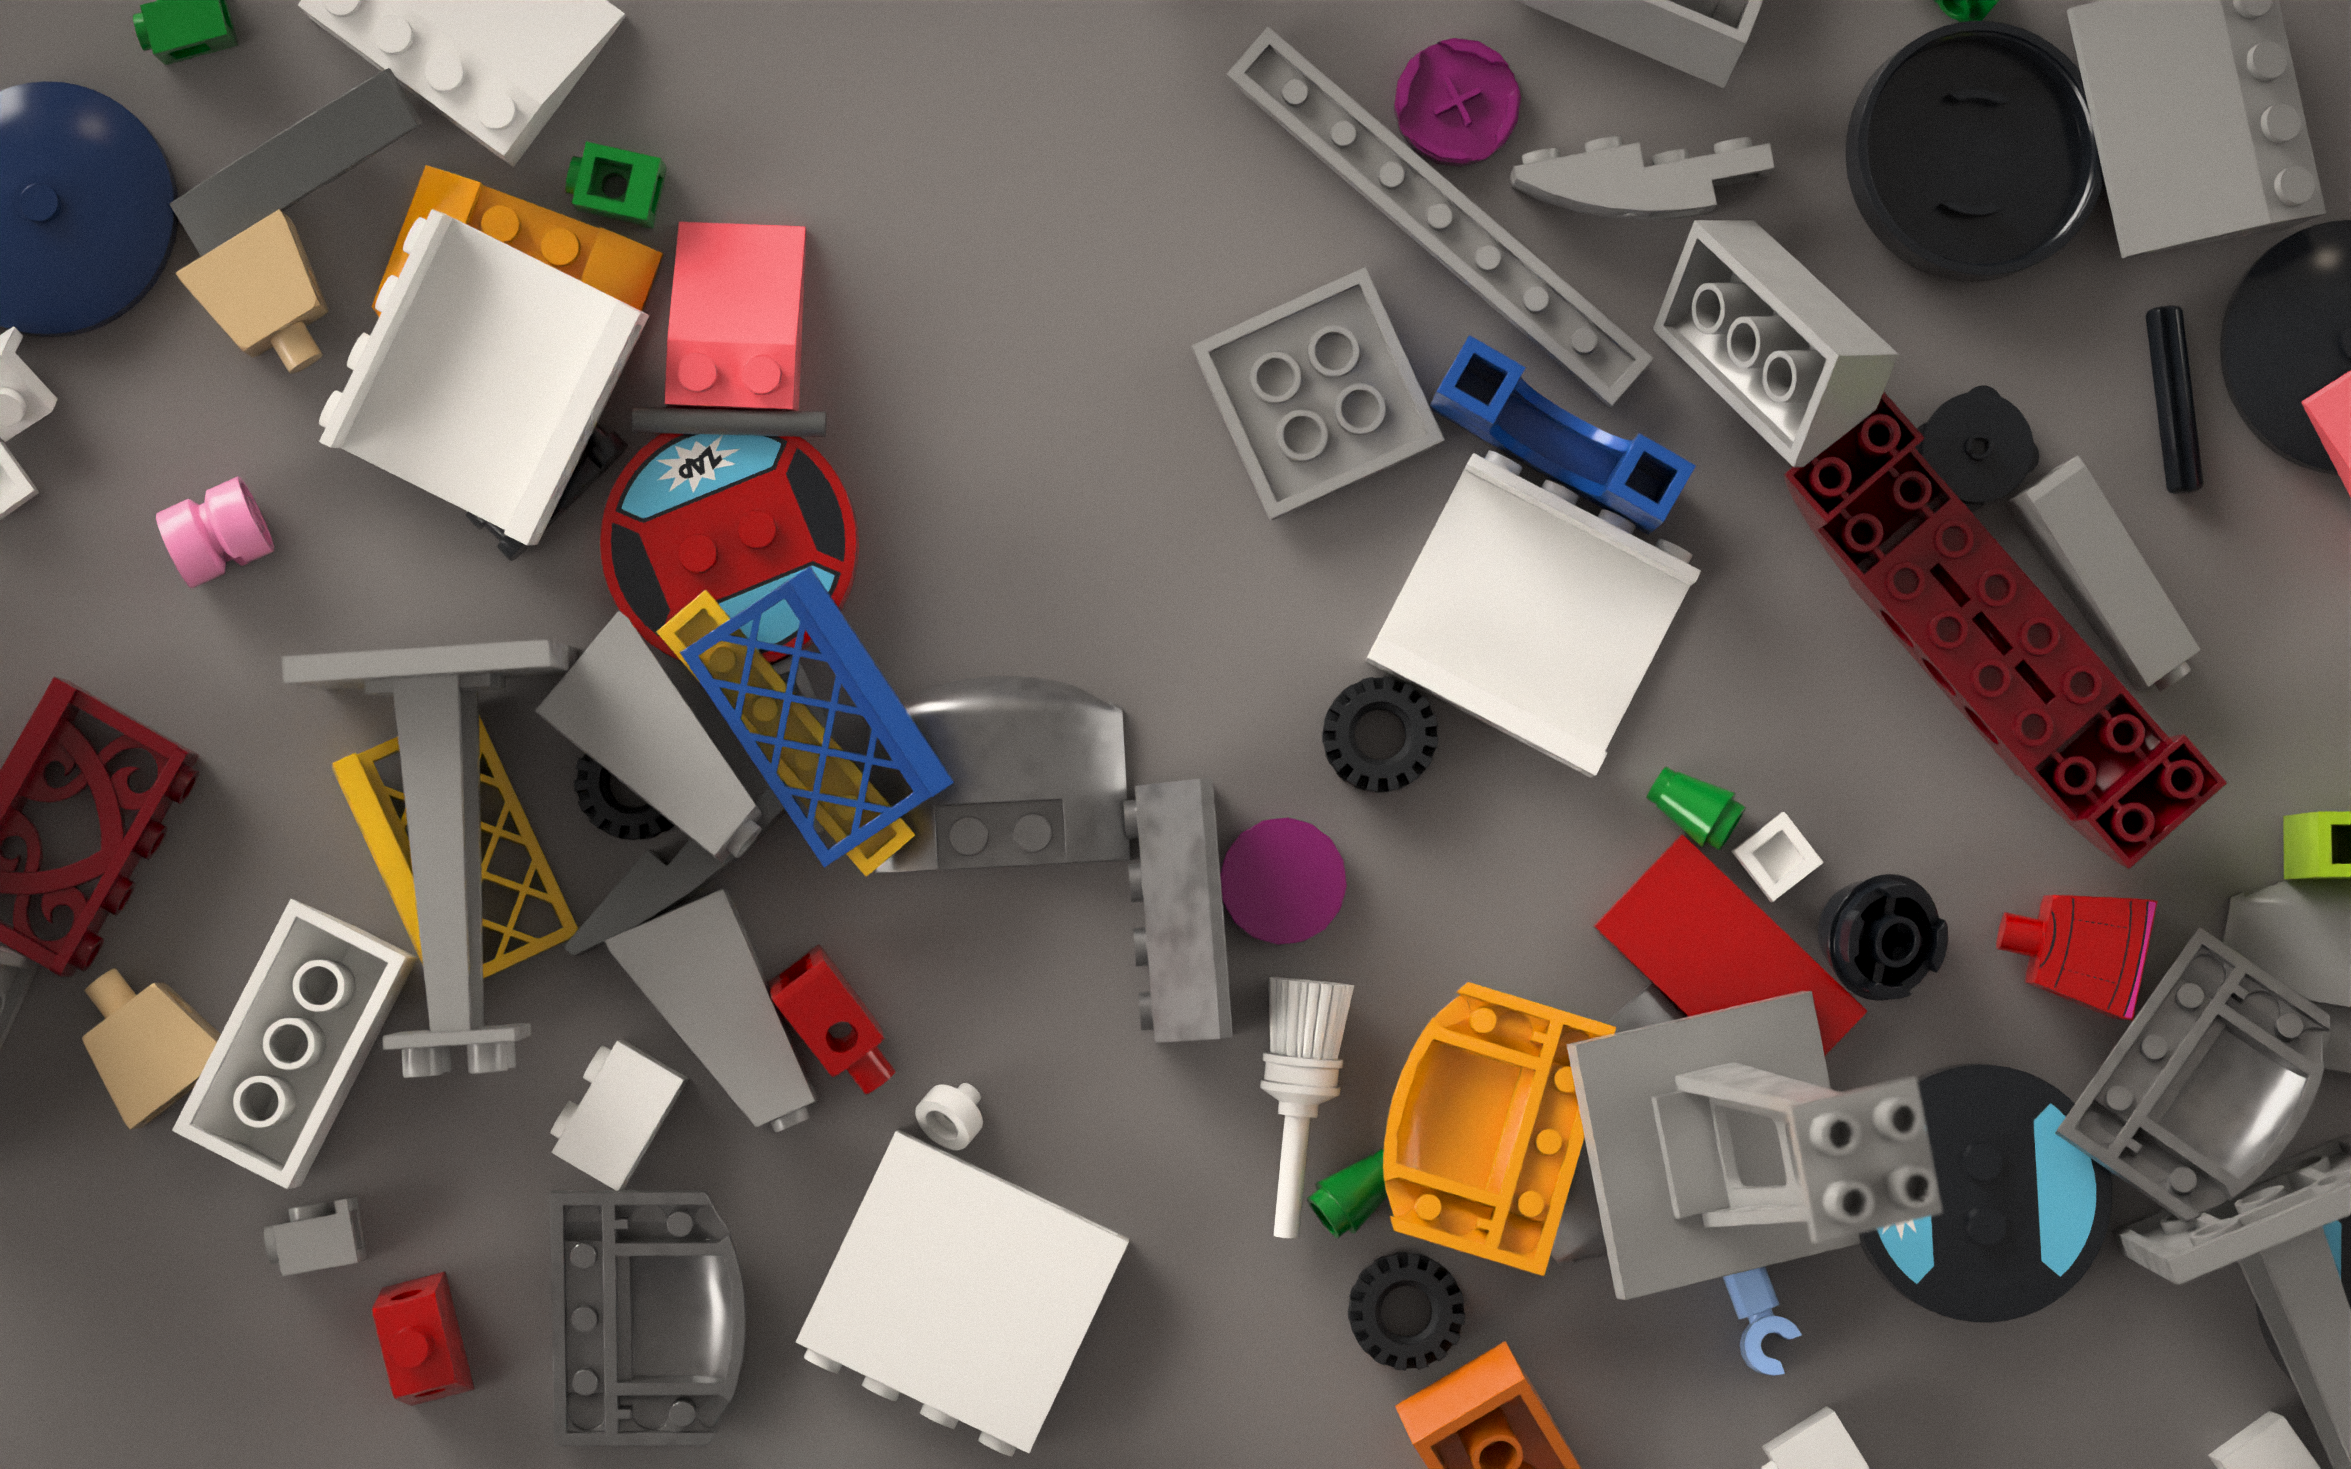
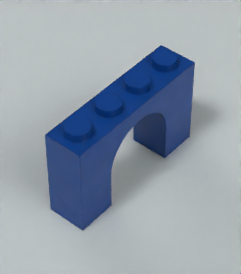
M1469 335L1430 404L1432 411L1600 508L1627 519L1636 526L1635 528L1647 535L1664 522L1696 465L1640 433L1633 440L1622 439L1572 415L1535 391L1522 379L1521 375L1526 367Z

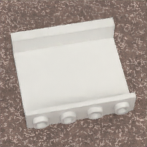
M431 209L427 220L419 217L406 237L403 251L410 255L399 277L391 275L384 283L378 295L375 309L382 313L371 335L361 334L349 355L347 367L352 369L353 372L343 393L337 390L334 391L323 408L319 425L325 427V430L319 442L330 448H341L504 529L505 535L525 545H538L649 315L443 212Z
M1490 450L1485 458L1473 453L1365 662L1592 778L1597 775L1607 755V752H1605L1689 587L1697 581L1701 570L1689 565L1693 555L1685 549L1661 538L1653 546L1633 536L1632 533L1636 526L1627 519L1605 509H1602L1597 517L1575 506L1579 496L1569 489L1549 480H1545L1540 488L1519 477L1522 466L1511 459Z
M898 1129L887 1148L796 1343L808 1348L804 1355L806 1360L823 1369L839 1374L842 1365L865 1375L862 1386L884 1398L897 1401L900 1393H903L924 1403L920 1413L943 1426L955 1429L960 1420L981 1430L978 1441L995 1451L1013 1457L1016 1448L1029 1453L1125 1252L1129 1238Z

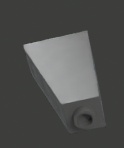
M2078 455L2055 467L2004 503L2136 690L2149 687L2154 683L2161 692L2192 670L2186 660L2200 651L2199 646Z
M618 611L535 711L546 722L720 863L723 864L730 854L739 858L748 850L760 834L761 827L756 822L763 813L635 626L626 616Z
M721 889L605 940L611 955L755 1127L771 1122L775 1133L811 1118L806 1105L818 1101L819 1097L782 1012L771 999L768 980L728 889Z

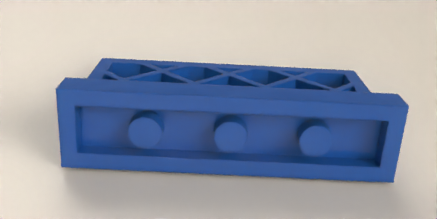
M811 566L680 652L824 868L931 796H935L954 783L952 777ZM783 599L786 600L800 621L795 648L757 640L762 613ZM753 620L749 639L730 635ZM805 630L821 653L802 649ZM720 641L748 646L741 683L713 678L699 655ZM755 648L793 655L786 693L748 685ZM800 657L824 661L829 664L836 675L831 702L793 694ZM841 684L857 707L838 703ZM721 688L739 691L735 709ZM746 693L784 700L777 737L752 733L748 730L741 719ZM791 702L829 709L822 746L784 739ZM836 711L861 715L865 718L872 729L867 755L829 748ZM877 738L892 760L873 757ZM757 742L775 745L772 763H770ZM782 747L820 754L813 791L790 787L784 784L777 773ZM827 755L865 763L858 800L820 793ZM872 764L898 769L913 792L893 806L865 802ZM792 795L811 799L808 817ZM818 800L856 808L851 834L830 848H827L813 827ZM863 809L881 813L859 828Z

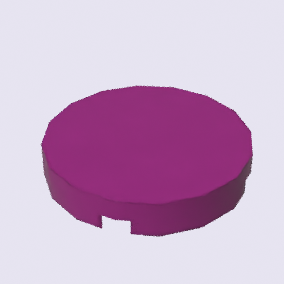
M1451 38L1428 46L1409 60L1397 82L1394 112L1400 133L1415 152L1436 164L1463 167L1485 161L1506 144L1518 122L1521 94L1513 72L1509 69V65L1500 53L1479 41Z
M1288 817L1263 820L1242 832L1226 852L1220 872L1222 901L1234 923L1253 938L1277 945L1304 942L1325 930L1340 911L1347 887L1344 860L1332 839L1313 824Z

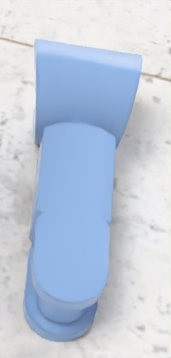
M1766 1267L1723 1276L1738 1319L1748 1317L1749 1320L1748 1326L1742 1332L1739 1344L1741 1356L1745 1363L1757 1373L1770 1376L1785 1374L1781 1361L1769 1358L1763 1353L1761 1348L1762 1339L1768 1333H1774L1785 1340H1791L1802 1334L1797 1326L1787 1318L1773 1314L1772 1308L1780 1304Z

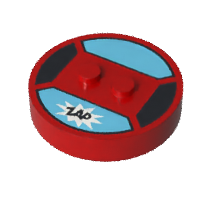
M662 433L640 449L617 478L604 509L601 523L600 551L603 572L609 591L621 613L631 621L639 634L648 643L666 655L682 662L656 631L706 589L732 618L811 566L841 611L849 597L856 576L859 557V534L855 512L843 483L821 453L803 438L793 436ZM785 599L762 613L757 640L795 648L800 621ZM753 620L740 628L748 639L750 638ZM806 630L802 645L803 650L814 643ZM757 648L771 665L792 656L790 654Z

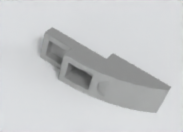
M1611 136L1585 143L1584 153L1561 157L1559 148H1548L1522 155L1523 164L1513 167L1510 181L1512 188L1539 201L1575 212L1606 218L1633 220L1679 219L1711 214L1717 206L1714 188L1767 178L1775 166L1770 143L1753 146L1751 137H1741L1714 144L1715 154L1690 158L1689 149L1659 153L1651 157L1652 166L1644 167L1640 142L1623 145L1621 136Z

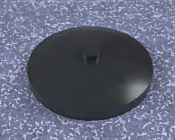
M2351 220L2331 221L2300 230L2283 239L2259 257L2243 275L2231 296L2223 319L2220 337V357L2225 385L2232 403L2247 427L2262 443L2286 460L2310 470L2334 475L2339 474L2301 402L2351 370Z

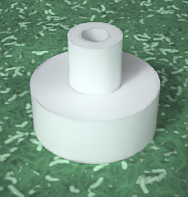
M962 1083L957 1089L949 1085H936L927 1093L915 1109L918 1124L925 1134L937 1144L951 1150H962L972 1141L983 1126L982 1115L976 1106L981 1100L980 1093L968 1083Z

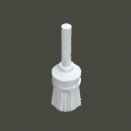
M1268 977L1270 1052H1263V1061L1266 1063L1264 1079H1261L1260 1088L1279 1100L1278 1114L1285 1115L1274 1236L1299 1238L1310 1118L1318 1117L1319 1104L1340 1096L1341 1087L1338 1086L1339 1069L1343 1067V1060L1338 1059L1354 985L1308 979Z

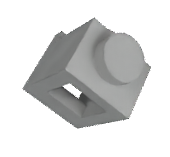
M357 1196L334 1201L336 1213L332 1214L328 1213L327 1202L288 1209L290 1221L264 1227V1242L270 1264L279 1263L281 1277L358 1263L368 1259Z

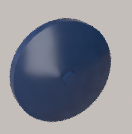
M43 81L16 85L0 91V327L7 330L15 327L21 334L64 337L86 333L103 327L127 313L146 296L161 276L171 256L177 234L178 218L169 203L178 198V191L169 160L159 142L141 120L123 105L93 89L64 82Z

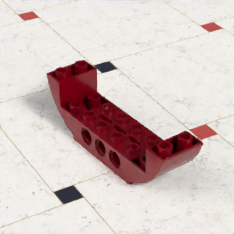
M1883 392L1877 409L1807 465L1804 467H1792L1783 475L1796 506L1824 549L1848 579L1849 585L2015 775H2019L2055 812L2090 843L2111 859L2130 869L2224 787L2227 782L2185 734L2171 737L2166 735L1916 450L1915 447L1925 439L1924 436L1888 395Z

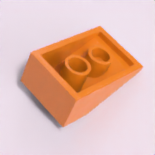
M1506 1341L1395 1405L1413 1446L1428 1469H1582Z

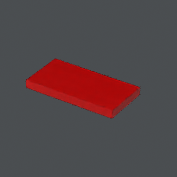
M1683 834L1678 836L1593 926L1687 1017L1795 992L1812 991L1824 1056H1826L1868 1012Z

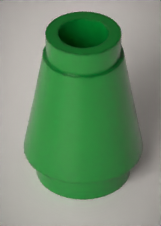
M1667 766L1661 771L1646 799L1656 804L1658 809L1702 848L1708 843L1721 850L1746 810V806L1734 800L1736 793L1681 772H1675Z
M1380 1149L1375 1154L1369 1155L1316 1182L1317 1190L1307 1197V1202L1316 1217L1335 1238H1340L1347 1231L1355 1234L1388 1197L1383 1176L1384 1149Z

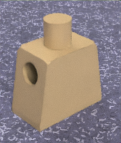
M280 209L176 272L184 286L237 346L252 358L274 347L288 372L294 374L309 367L322 357L321 350L306 326L324 316L328 312V307L297 229L291 218Z
M113 968L97 978L84 990L105 1020L86 1033L82 1039L124 1123L131 1130L143 1128L193 1090L221 1034L166 983H153L136 995L120 972Z

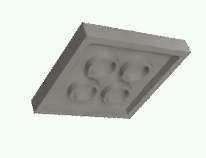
M1366 267L1191 346L1270 521L1438 446L1445 441Z

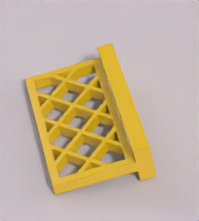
M479 715L480 759L483 756L492 777L480 773V783L498 789L504 801L496 827L481 822V831L492 835L481 864L482 882L486 880L519 892L507 927L482 918L483 928L503 935L495 959L483 964V979L570 940L578 930V927ZM397 736L359 754L353 753L333 762L332 770L423 965L410 842L405 832L407 826L406 807L400 821L390 799L391 797L405 803L404 793L384 786L374 764L395 753H400ZM508 813L519 835L503 830ZM499 838L526 848L531 863L523 885L486 872ZM535 870L546 893L529 887ZM526 895L551 904L562 926L561 929L539 939L513 930ZM510 937L527 943L504 954Z

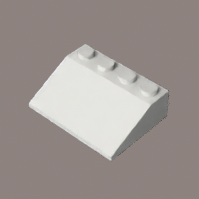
M301 0L298 4L313 22L380 71L390 68L402 87L513 168L626 17L625 13L607 0Z

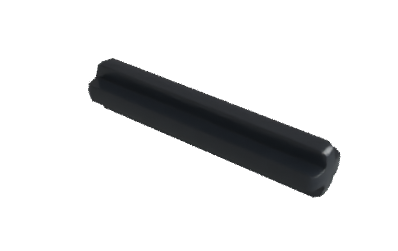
M2173 305L2155 307L2147 311L2146 324L2166 488L2169 493L2173 494L2196 492L2203 487L2204 481L2183 310L2180 306Z

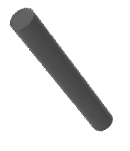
M633 407L632 410L633 433L826 437L827 416L826 412L657 407Z

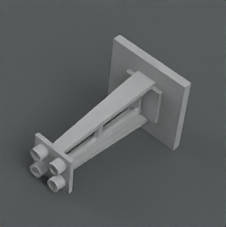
M548 639L282 657L284 684L323 690L365 688V694L394 697L430 1029L401 1031L383 1036V1050L401 1049L403 1077L443 1075V1072L452 1071L451 1045H467L469 1073L507 1071L508 1068L516 1067L515 1041L531 1036V1023L484 1026L479 691L506 689V678L565 675L579 659V648Z
M1812 991L1795 992L1566 1044L1617 1299L1628 1300L1860 1244L1859 1233L1943 1213L1917 1078H1904L1844 1093L1831 1090Z
M2342 1135L2272 1164L2258 1180L2240 1195L2220 1206L2200 1213V1217L2185 1223L2166 1209H2162L2111 1230L2120 1254L2176 1285L2238 1261L2333 1469H2351V1309L2322 1227L2351 1215L2350 1135Z

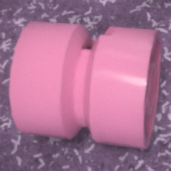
M239 476L207 490L203 504L199 505L187 499L156 513L158 528L177 570L190 588H195L224 575L226 562L234 560L241 566H244L274 552L273 540L264 517L249 488Z

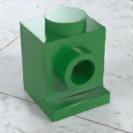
M156 0L140 5L142 12L133 14L135 31L143 51L152 49L153 55L165 65L239 46L227 0Z
M586 141L583 156H573L566 178L565 193L573 195L572 205L577 211L653 229L667 167L662 159ZM616 176L624 178L627 182V188L623 195L617 198L605 195L604 186L610 178Z

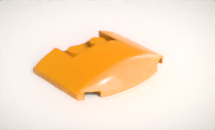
M425 165L372 308L380 317L382 312L375 309L378 295L384 283L391 275L399 277L410 255L403 251L406 237L419 217L427 220L431 209L443 212L642 312L664 254L602 227L597 228L484 186L481 182Z
M1467 982L1456 992L1459 996L1437 1013L1422 1031L1407 1058L1393 1094L1387 1118L1383 1153L1384 1182L1394 1217L1390 1216V1220L1395 1232L1544 1276L1584 1141V1132L1566 1044L1614 1034L1616 1027Z

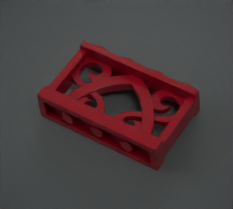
M53 677L0 770V893L17 894L13 910V925L0 919V942L46 967L60 977H72L77 969L85 972L91 966L102 947L104 939L97 934L109 913L117 916L123 910L134 891L136 883L129 878L141 857L149 860L161 845L167 832V826L161 824L170 806L173 801L178 804L183 803L193 789L199 776V771L194 769L193 766L199 754L109 705L66 679ZM81 709L124 733V735L116 738L98 752L92 742L73 721ZM142 748L152 754L158 766V775L152 787L147 791L136 793L131 789L129 783L131 775L141 768L123 767L111 775L107 765L121 752L128 749ZM55 761L63 764L65 768L64 776H68L75 769L76 765L82 771L71 782L60 788L50 786L45 777L47 767ZM89 785L100 821L101 850L76 863L39 872L43 858L42 842L35 825L21 812L28 799L47 803L64 801L76 796ZM123 808L135 811L140 810L126 834ZM12 836L21 837L27 845V861L24 873L15 872L20 864L21 855L14 859H8L2 852L4 842ZM101 877L88 900L86 895L77 886L84 885ZM33 894H44L41 908L44 917L51 924H53L54 909L59 905H67L73 910V925L66 936L59 940L46 941L35 934L29 921V906Z

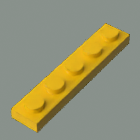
M706 589L656 632L697 679L680 652L731 618ZM740 628L732 634H730L733 636L748 638ZM720 641L700 654L699 657L713 678L741 683L748 646ZM755 648L748 685L786 693L787 683L759 650ZM721 688L735 709L739 691ZM746 693L741 719L750 732L777 737L784 700ZM791 702L784 739L822 746L825 732L824 726L805 704ZM831 736L829 748L843 750ZM757 742L770 763H772L775 745ZM782 747L777 773L788 786L813 791L820 754ZM827 755L820 793L858 800L863 772L853 760ZM869 780L865 802L891 806ZM797 796L809 810L811 799ZM818 800L815 818L837 843L851 834L856 808ZM863 809L859 828L881 813ZM900 817L846 854L867 877L911 840L915 833Z

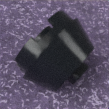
M1884 874L1850 884L1836 892L1822 911L1818 926V939L1824 957L1848 990L1865 999L1882 1001L1901 999L1912 995L1909 991L1918 985L1929 971L1938 972L1948 947V926L1946 920L1939 918L1935 903L1919 883L1903 875Z

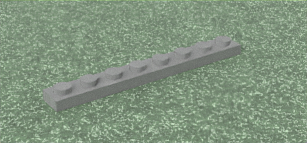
M1267 27L1226 74L1228 81L1609 408L1615 404L1652 361L1653 356L1271 28Z

